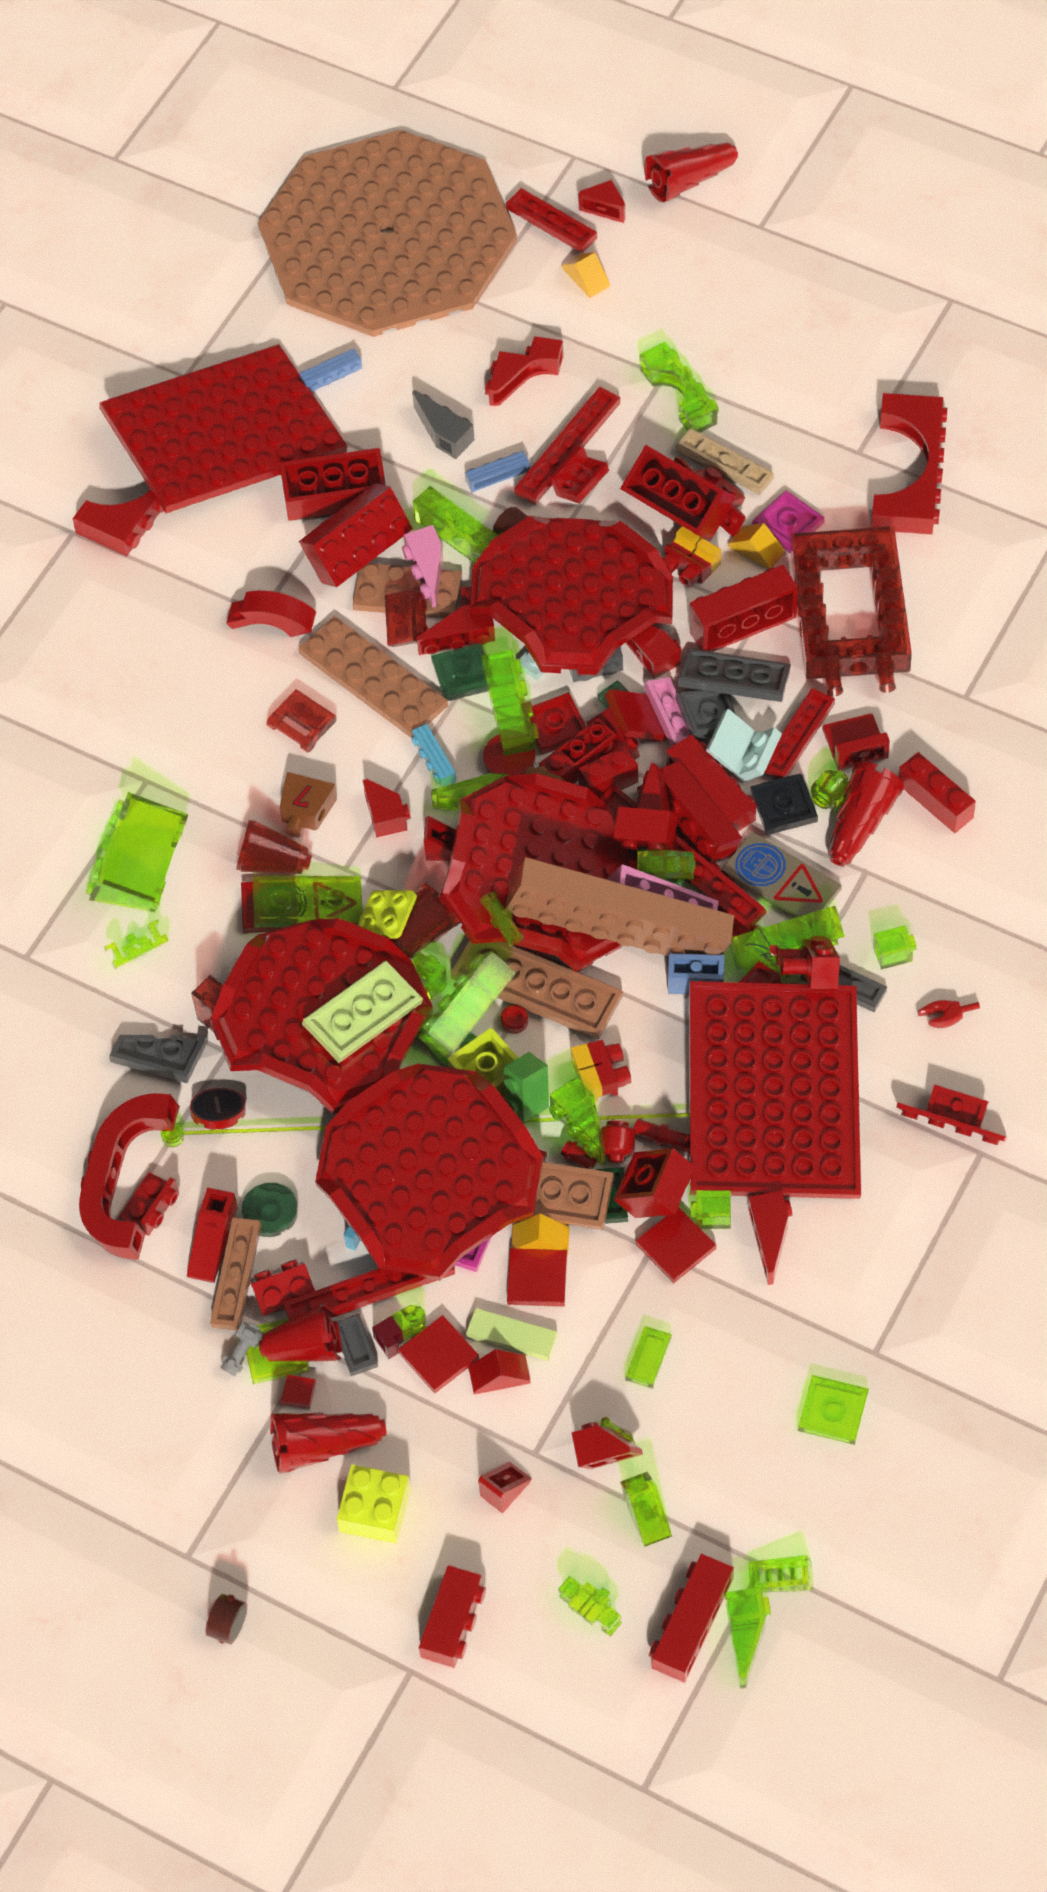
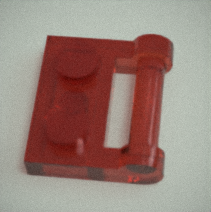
M295 689L269 716L266 725L272 730H279L300 744L302 750L309 753L315 747L316 742L336 723L337 718L335 714ZM287 716L308 730L309 733L305 736L284 722L283 719Z

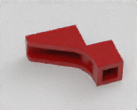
M534 336L532 345L526 348L525 355L499 351L497 361H492V378L487 380L485 395H489V405H501L528 379L543 374L559 375L564 357L563 340Z

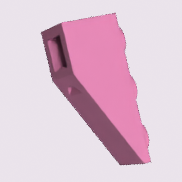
M430 525L404 534L405 545L402 546V552L406 561L411 560V571L414 579H419L421 582L420 590L423 598L429 599L434 608L437 605L443 565L442 543L434 526Z

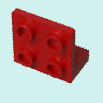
M872 713L823 725L822 730L837 771L852 768L858 762L871 763L889 758L890 740L887 732L880 734Z

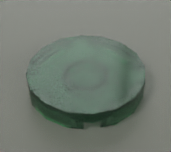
M263 1183L255 1186L246 1194L242 1202L241 1213L243 1219L260 1220L262 1224L260 1236L276 1237L281 1235V1232L293 1227L298 1217V1203L294 1193L286 1186L279 1183Z

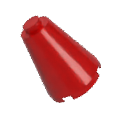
M328 1303L321 1304L263 1333L262 1340H259V1350L262 1357H267L270 1362L341 1360V1357L337 1354L342 1352L341 1335L337 1321L332 1322L329 1314L334 1313Z

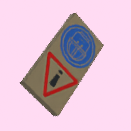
M754 832L749 835L722 868L723 874L730 880L810 928L842 890V885Z

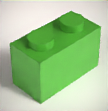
M530 1052L504 1066L505 1101L522 1122L528 1121L549 1108L548 1065Z

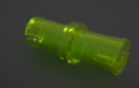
M495 892L489 893L491 898H489L488 894L483 896L480 903L492 918L491 923L493 927L499 929L509 946L514 945L513 940L516 944L519 943L524 935L513 922V915L510 910L504 908Z

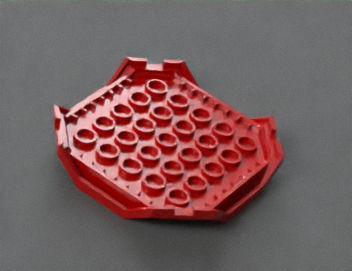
M528 516L492 539L472 566L470 614H489L522 641L541 673L561 674V669L577 670L579 675H598L618 647L654 623L672 624L673 576L657 548L621 520L598 521L593 519Z
M533 773L504 776L459 800L457 804L458 822L450 864L439 898L451 914L455 913L462 923L461 929L472 944L493 942L515 944L557 956L575 972L583 970L592 965L597 959L608 956L622 948V945L618 942L597 939L589 934L571 932L560 926L546 925L538 920L527 917L521 918L512 913L505 912L509 883L525 857L606 880L622 864L640 871V850L638 847L637 850L624 849L613 838L616 817L598 796L587 787Z
M340 918L315 919L258 934L246 944L222 987L211 1016L210 1025L216 1039L221 1043L224 1050L223 1055L230 1071L258 1070L310 1092L332 1114H335L349 1100L392 1071L400 1069L423 1022L433 1013V1005L412 960L389 938ZM387 961L423 998L422 1003L338 1063L302 1025L303 1019L381 963Z
M415 1064L392 1071L349 1100L328 1123L325 1129L315 1184L331 1200L361 1240L380 1272L402 1275V1273L419 1275V1278L441 1281L452 1267L471 1250L509 1224L534 1216L538 1184L543 1166V1155L522 1121L494 1085L479 1072Z

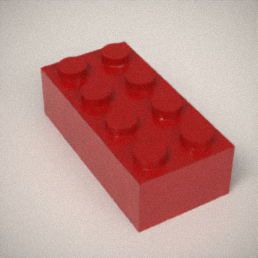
M646 444L620 488L622 491L709 542L713 539L736 499L732 494Z
M380 448L279 462L288 521L335 514L373 484L386 485Z
M375 483L298 542L321 583L337 588L401 539L404 534L413 530L392 488Z
M783 564L776 568H769L764 573L754 577H747L732 586L723 587L710 595L698 597L690 602V634L700 650L714 652L797 618L798 587Z

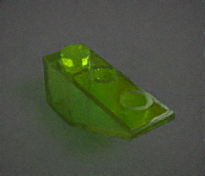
M575 1077L550 1093L549 1111L556 1121L560 1120L566 1126V1130L571 1138L580 1141L586 1154L590 1158H595L603 1165L605 1163V1147L594 1095Z

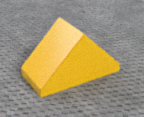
M595 252L581 253L562 264V269L589 298L610 287V283Z
M765 523L743 526L728 543V547L767 569L773 568L785 554L784 548Z
M537 1214L513 1225L511 1248L567 1250L568 1254L570 1227L545 1215Z

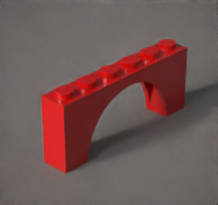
M883 393L880 429L895 431L911 439L923 452L927 466L922 475L907 488L889 494H874L871 530L933 535V525H939L940 509H935V504H940L941 489L936 487L937 483L942 484L943 468H938V463L944 462L945 448H940V443H945L946 428L941 427V423H947L948 408L943 407L944 397Z
M149 490L143 496L122 504L103 505L86 500L72 519L76 534L128 556L132 549L137 548L141 537L152 528L154 520L164 510L152 491Z

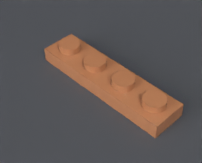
M232 1217L210 1321L212 1328L238 1331L241 1326L262 1227L260 1220Z

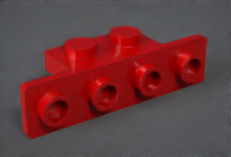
M675 457L673 461L736 497L720 525L728 534L734 537L740 531L746 519V516L736 507L742 506L746 497L738 491L735 485L730 484L724 479L718 470L710 467L695 471L681 457Z
M934 1084L926 1111L899 1102L896 1105V1108L902 1109L901 1115L915 1120H917L918 1115L928 1117V1124L944 1128L945 1123L956 1126V1133L971 1137L972 1132L983 1135L982 1141L997 1146L999 1141L1006 1142L1007 1140L1006 1136L981 1129L989 1101Z

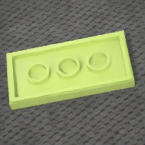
M384 961L304 1018L302 1025L340 1063L419 1006L423 998L387 961Z

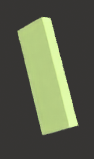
M475 1308L466 1337L549 1361L558 1332Z

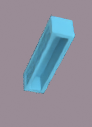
M425 724L413 729L411 741L414 746L418 747L420 757L426 760L427 769L433 772L434 781L439 783L441 788L457 782L456 772L428 725Z

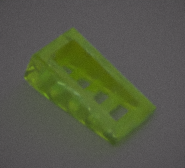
M807 1555L749 1561L750 1591L785 1592L813 1590L812 1561ZM797 1568H802V1579L797 1578ZM760 1569H765V1583H760ZM772 1569H777V1581L773 1582ZM785 1569H789L790 1580H785Z

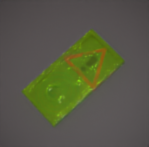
M253 876L254 927H287L309 920L340 918L358 925L363 913L361 876Z

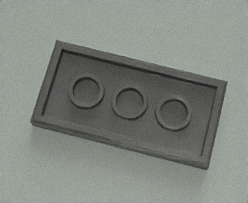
M688 649L679 676L678 687L782 702L791 664Z

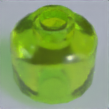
M830 769L823 771L811 785L813 802L822 809L838 808L843 802V794L848 784V777L839 770Z

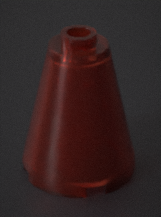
M249 819L236 870L256 873L302 874L303 869H309L312 855L307 853L308 848L256 820Z

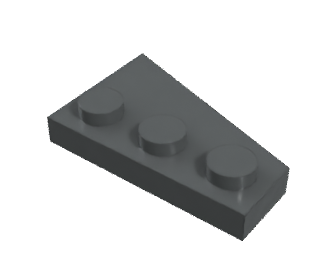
M119 1035L109 1057L110 1062L188 1083L208 1040L207 1035H197V1039L182 1038V1035H172L171 1038H155L154 1035Z

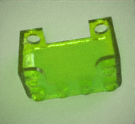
M128 792L124 801H118L115 811H113L108 826L112 827L110 835L105 834L101 844V849L105 851L103 857L98 856L95 862L94 873L85 892L90 895L88 900L155 913L166 885L165 878L174 850L182 836L189 814Z

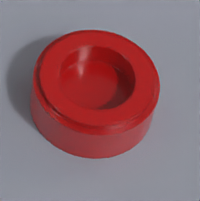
M518 1005L506 1007L501 1013L502 1028L511 1034L523 1032L528 1026L527 1011Z

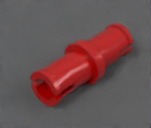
M638 1118L633 1128L635 1136L655 1141V1144L659 1146L665 1144L687 1152L689 1149V1134L669 1129V1125L661 1124L660 1126Z

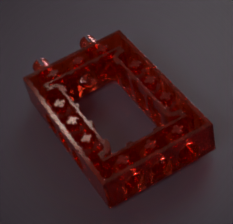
M886 526L792 533L790 553L793 578L798 587L797 611L805 678H825L826 693L833 697L834 687L836 696L843 693L841 677L878 674L879 690L886 693V685L888 684V692L894 691L896 689L894 673L910 672L912 659L895 527ZM870 567L879 637L867 635L866 638L846 639V637H841L839 640H829V625H826V604H823L824 585L821 582V571Z

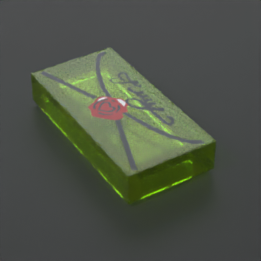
M757 925L741 948L762 964L780 974L783 980H787L791 974L781 975L780 966L776 965L775 954L776 948H790L760 925Z

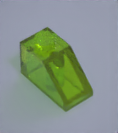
M644 1472L620 1481L628 1510L644 1547L672 1537L657 1485L649 1473Z

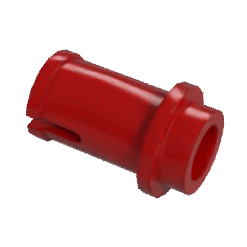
M568 1140L561 1151L565 1161L571 1160L586 1169L594 1168L598 1160V1156L578 1146L577 1141L572 1142Z

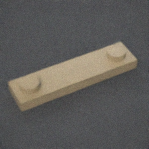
M692 428L676 444L677 451L708 468L712 467L718 470L721 475L758 495H761L774 479L773 472Z

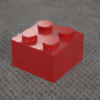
M674 1148L634 1152L614 1197V1201L634 1218L675 1215L695 1166Z

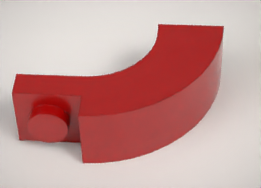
M265 590L248 591L245 593L244 600L232 602L226 624L231 629L252 624H267L283 630L290 637L311 633L317 611L305 602L283 593Z

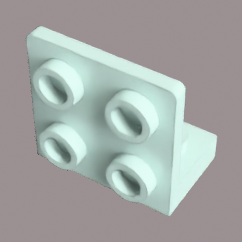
M728 709L723 712L706 751L742 782L764 774L782 733L775 727L757 733Z

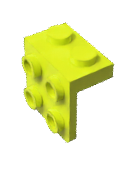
M372 890L357 926L389 939L399 938L405 928L417 894L413 890Z

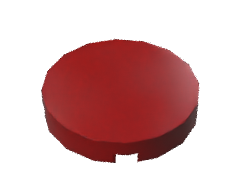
M505 732L494 736L487 742L483 750L484 766L487 772L496 779L504 776L525 774L528 767H534L536 752L532 742L524 735L516 732Z

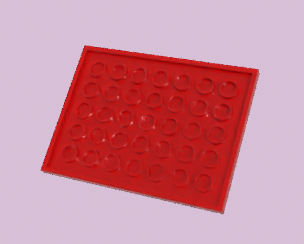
M279 344L101 401L99 405L100 411L165 513L281 475L279 462L347 452V444L310 389L305 386L299 377L298 371Z
M690 981L689 1135L690 1163L695 1166L690 1177V1195L755 1196L782 1190L784 1197L861 1198L856 986L838 985V989H810L808 984Z

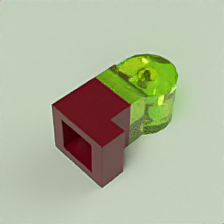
M409 1305L372 1327L373 1338L388 1359L398 1354L399 1344L409 1338H413L426 1328V1314L420 1306Z

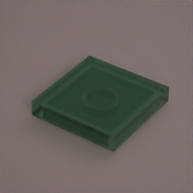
M481 643L431 656V662L442 695L448 701L495 689Z

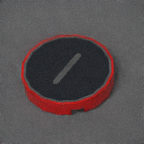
M228 1088L204 1090L195 1095L190 1102V1116L193 1122L197 1125L199 1123L204 1124V1128L211 1130L232 1127L238 1123L237 1120L242 1117L243 1119L246 1113L245 1099L242 1094Z

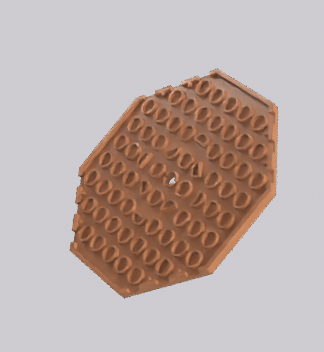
M403 130L304 156L258 222L259 232L264 240L265 248L270 261H272L287 305L372 337L382 335L383 331L396 328L400 330L414 326L417 321L427 318L430 321L449 316V312L462 309L463 312L473 309L517 241V233L484 159ZM390 227L393 231L387 234H383L381 232L383 230L390 229Z

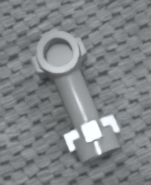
M243 1322L236 1333V1337L241 1340L230 1358L224 1355L221 1360L223 1364L220 1368L234 1377L238 1372L241 1373L244 1367L240 1362L250 1345L257 1348L259 1340H262L263 1332L260 1331L261 1328L251 1322L250 1324Z

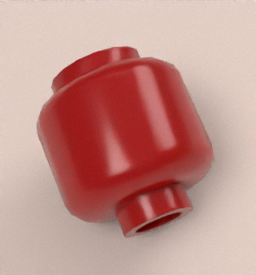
M607 1121L606 1125L602 1126L599 1130L598 1152L602 1156L607 1157V1162L624 1163V1158L633 1155L635 1150L634 1129L629 1127V1123L625 1121Z

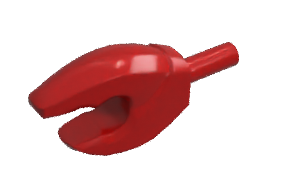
M938 1000L922 1007L917 1011L918 1016H926L940 1013L942 1014L941 1017L930 1020L928 1024L934 1028H947L963 1019L964 1012L980 1009V1004L976 1002L960 1006L959 1001Z

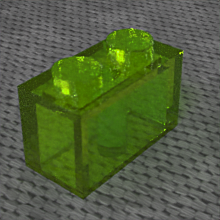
M672 850L638 851L639 871L663 880L694 879L696 867L694 852Z

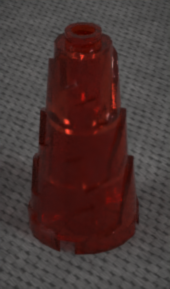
M423 882L415 891L417 898L402 935L399 938L390 939L408 958H414L430 943H435L461 923L455 913L451 914L439 898V893L426 882Z

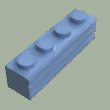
M353 348L299 373V377L311 392L316 391L325 385H329L362 369L361 358Z
M524 451L505 458H499L494 462L485 463L480 467L471 468L465 472L466 483L471 492H475L527 473L530 470L529 460Z

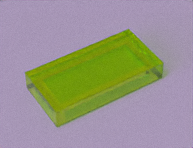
M644 1326L625 1380L653 1389L669 1348L672 1334Z

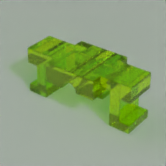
M158 919L147 925L155 941L154 943L151 938L147 939L145 935L137 939L131 933L125 937L128 944L121 947L125 958L122 957L115 942L103 948L105 952L111 950L115 958L111 964L115 970L169 942L167 935L163 934L160 936L156 928L160 923ZM138 944L140 948L133 947V945Z
M569 1575L558 1588V1592L561 1593L559 1597L568 1604L572 1611L579 1614L590 1625L598 1621L601 1625V1630L610 1637L622 1624L620 1621L621 1615L611 1608V1599L608 1598L610 1592L604 1587L599 1591L589 1582H586L583 1586Z

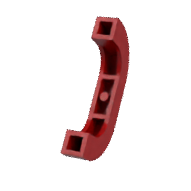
M144 1094L118 1106L101 1125L93 1149L88 1154L87 1171L81 1179L79 1197L80 1217L86 1230L104 1250L120 1258L139 1260L145 1238L144 1231L136 1222L118 1221L111 1218V1204L125 1153L130 1143L145 1132L153 1130L173 1132L180 1106L171 1094Z

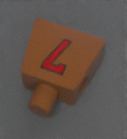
M287 772L280 802L281 820L287 823L285 832L288 835L300 837L303 828L314 831L319 829L337 800L335 784Z

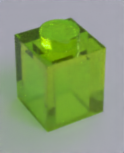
M905 925L874 933L873 949L881 970L913 962V952L917 950V945L913 934H908Z
M696 1191V1201H691V1218H696V1225L700 1229H731V1191Z

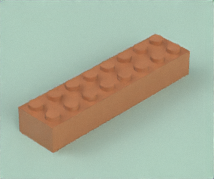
M527 857L524 858L509 883L505 912L512 913L517 917L531 918L546 925L560 926L571 932H582L592 935L597 939H607L618 942L622 946H633L643 949L648 953H658L669 956V954L723 955L731 944L734 915Z

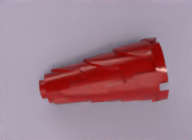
M726 142L715 145L706 144L691 149L686 147L674 151L666 150L647 156L644 161L645 180H652L653 185L648 188L655 199L660 202H666L680 196V193L700 185V182L717 176V173L734 165L738 158V151L734 145Z
M858 762L854 765L843 794V803L837 815L836 827L830 841L828 855L833 864L844 867L845 864H851L856 854L863 848L870 835H874L885 814L888 815L897 798L901 795L904 787L902 780L885 767L881 773L875 771L878 765L874 763Z
M317 1412L302 1414L277 1413L270 1415V1435L273 1434V1442L271 1444L275 1465L279 1474L325 1462L331 1457L351 1453L359 1448L378 1444L377 1442L382 1440L383 1436L387 1435L385 1420L379 1419V1416L373 1414H324Z

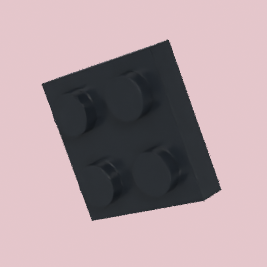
M802 773L750 786V792L757 804L756 809L766 835L818 822V815Z

